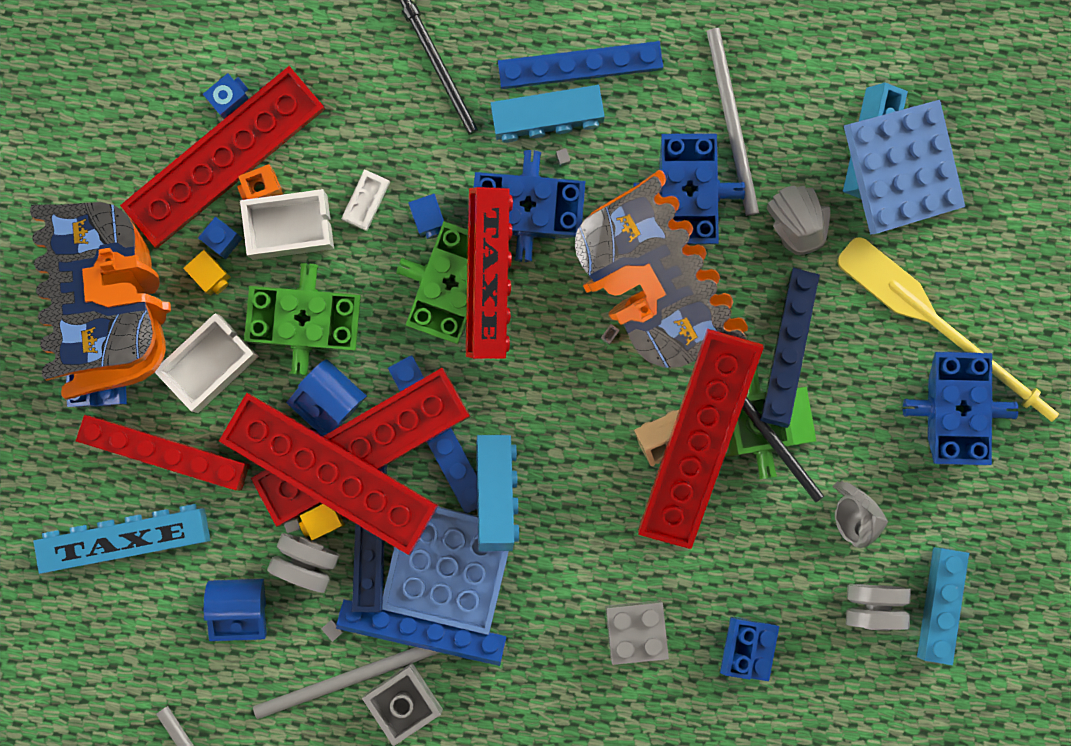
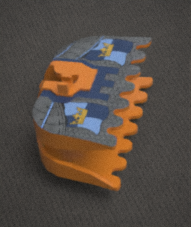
M659 169L637 186L591 212L577 230L575 250L582 267L591 278L589 282L583 285L586 293L604 288L609 294L616 296L627 292L639 284L641 285L642 291L620 302L609 311L608 315L612 320H617L620 325L624 324L633 346L645 360L663 368L682 367L697 360L707 329L747 339L743 332L748 330V325L743 318L730 319V308L733 305V299L729 294H715L718 288L717 283L720 279L719 273L714 269H701L707 254L706 249L702 245L689 246L687 244L692 234L693 226L689 221L677 222L673 219L680 203L675 196L662 197L659 194L661 187L666 182L664 172Z
M103 202L31 205L30 214L32 218L36 221L45 222L44 228L37 230L33 234L32 240L38 247L47 248V252L35 260L34 266L40 273L49 274V279L37 286L36 293L42 299L51 300V305L40 311L38 319L44 326L53 327V332L42 338L40 346L46 353L55 354V359L43 367L42 377L48 381L74 374V379L62 386L61 396L65 400L144 381L158 369L164 359L166 345L161 325L166 320V314L171 312L170 302H162L158 298L148 295L154 294L158 290L160 280L158 274L151 268L150 251L129 216L115 205Z

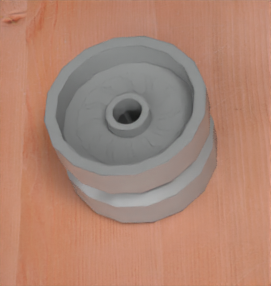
M282 533L277 548L280 552L291 558L284 556L272 557L267 571L295 585L324 593L330 578L325 572L316 567L326 570L334 569L340 555L315 541Z
M865 584L847 585V599L852 603L865 604V607H852L846 610V625L880 631L906 630L910 628V614L904 610L892 609V606H906L910 603V588Z

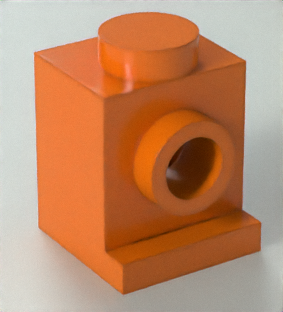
M270 164L238 176L241 185L237 187L243 200L283 195L275 171ZM260 183L264 184V190L256 192V186Z

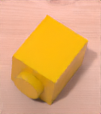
M205 250L200 252L183 268L209 295L221 293L229 284L227 280L231 278Z
M324 504L300 515L302 520L299 523L301 531L306 538L310 536L312 541L345 525L341 515Z

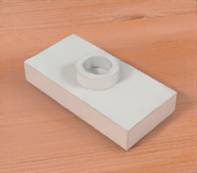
M364 169L341 219L368 231L390 181Z

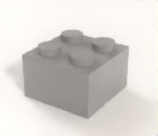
M661 600L605 606L612 665L669 659L664 609Z
M413 663L368 691L362 698L392 746H395L440 716L443 710Z

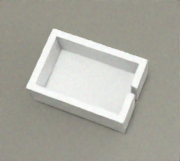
M323 189L240 200L246 253L252 260L334 249L332 227L328 221L331 220L328 196Z
M215 313L167 357L155 373L191 412L199 413L259 356L241 337L237 336L239 334L222 316Z

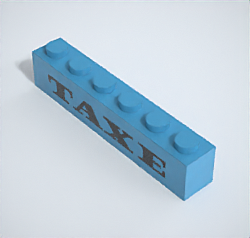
M196 504L179 507L180 512L169 514V509L152 512L153 518L142 519L141 515L125 517V523L115 525L114 520L98 522V528L87 530V525L69 528L70 533L60 535L59 530L42 533L43 539L33 540L38 572L41 574L211 541L205 508L197 509Z

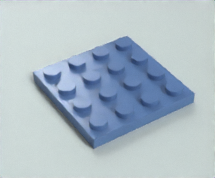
M940 100L844 125L870 235L965 207Z
M438 507L411 555H407L394 547L383 593L382 610L489 635L509 551H478V516Z

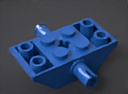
M661 134L659 169L664 172L666 182L661 187L659 194L662 197L675 196L679 200V209L676 211L673 219L677 222L686 220L692 224L693 231L687 244H719L718 202L720 199L744 200L745 190L743 188H745V183H720L718 180L717 134ZM633 183V187L637 186L639 183ZM686 186L691 187L695 191L691 197L687 196V192L682 191Z
M525 150L523 153L522 175L475 172L474 187L510 188L513 208L509 212V223L512 225V235L517 236L514 260L522 262L523 251L525 250V262H532L534 238L557 239L576 237L577 230L582 224L586 181L542 178L539 176L541 152L534 150L533 162H531V150ZM526 201H530L532 205L536 206L532 207L530 212H525V208L521 206Z
M935 352L928 379V400L904 399L903 407H914V409H903L904 417L928 416V441L934 464L992 465V418L1017 419L1018 411L1006 410L1018 409L1016 401L993 402L992 353ZM956 406H963L964 412L956 411Z

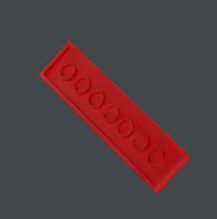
M288 66L120 206L155 248H159L240 181L238 176L252 171L322 113L325 107L293 69Z
M711 329L706 330L638 528V535L692 549L764 349L763 344Z
M440 368L323 437L379 470L471 416L445 369ZM267 470L251 478L276 527L284 525L285 522L296 518L321 503Z
M250 393L245 394L219 439V442L407 555H411L439 506Z

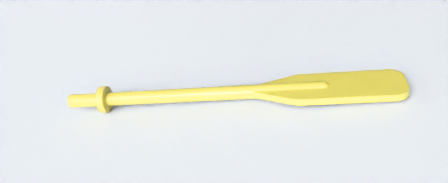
M861 237L854 238L839 255L837 262L840 269L894 313L930 323L967 353H984L940 318L932 307L921 284L869 241ZM992 360V374L1024 399L1021 404L1023 407L1028 408L1031 405L1051 422L1057 418L1059 413L1039 398L1041 391L1037 388L1030 391Z

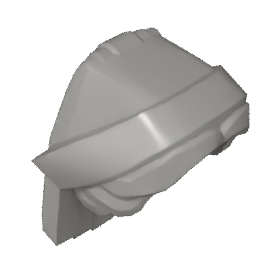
M805 186L785 187L773 196V200L768 202L767 210L775 220L773 227L786 249L795 255H805L823 247L829 228L830 207L820 205L813 188H805Z
M837 481L832 487L843 495L835 510L837 528L842 537L852 543L854 547H867L880 536L888 520L879 506L867 494L848 482Z

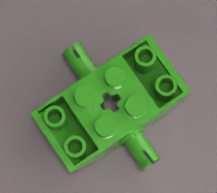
M443 221L428 264L423 266L402 257L399 264L403 267L398 266L396 272L398 275L419 281L420 285L405 326L455 344H459L466 329L467 229ZM454 278L458 287H452L451 291H449L445 282Z
M301 263L299 288H296V290L249 286L244 341L290 347V349H293L290 374L307 376L309 352L313 349L356 351L361 295L319 292L315 289L318 265ZM306 313L311 319L302 326L299 318Z
M756 368L747 397L759 413L762 414L766 393L760 389L758 368ZM807 387L797 388L791 422L788 428L769 424L785 446L817 441ZM742 409L725 457L752 452L753 455H756L759 479L777 477L772 454L775 450L757 427L753 426V422Z

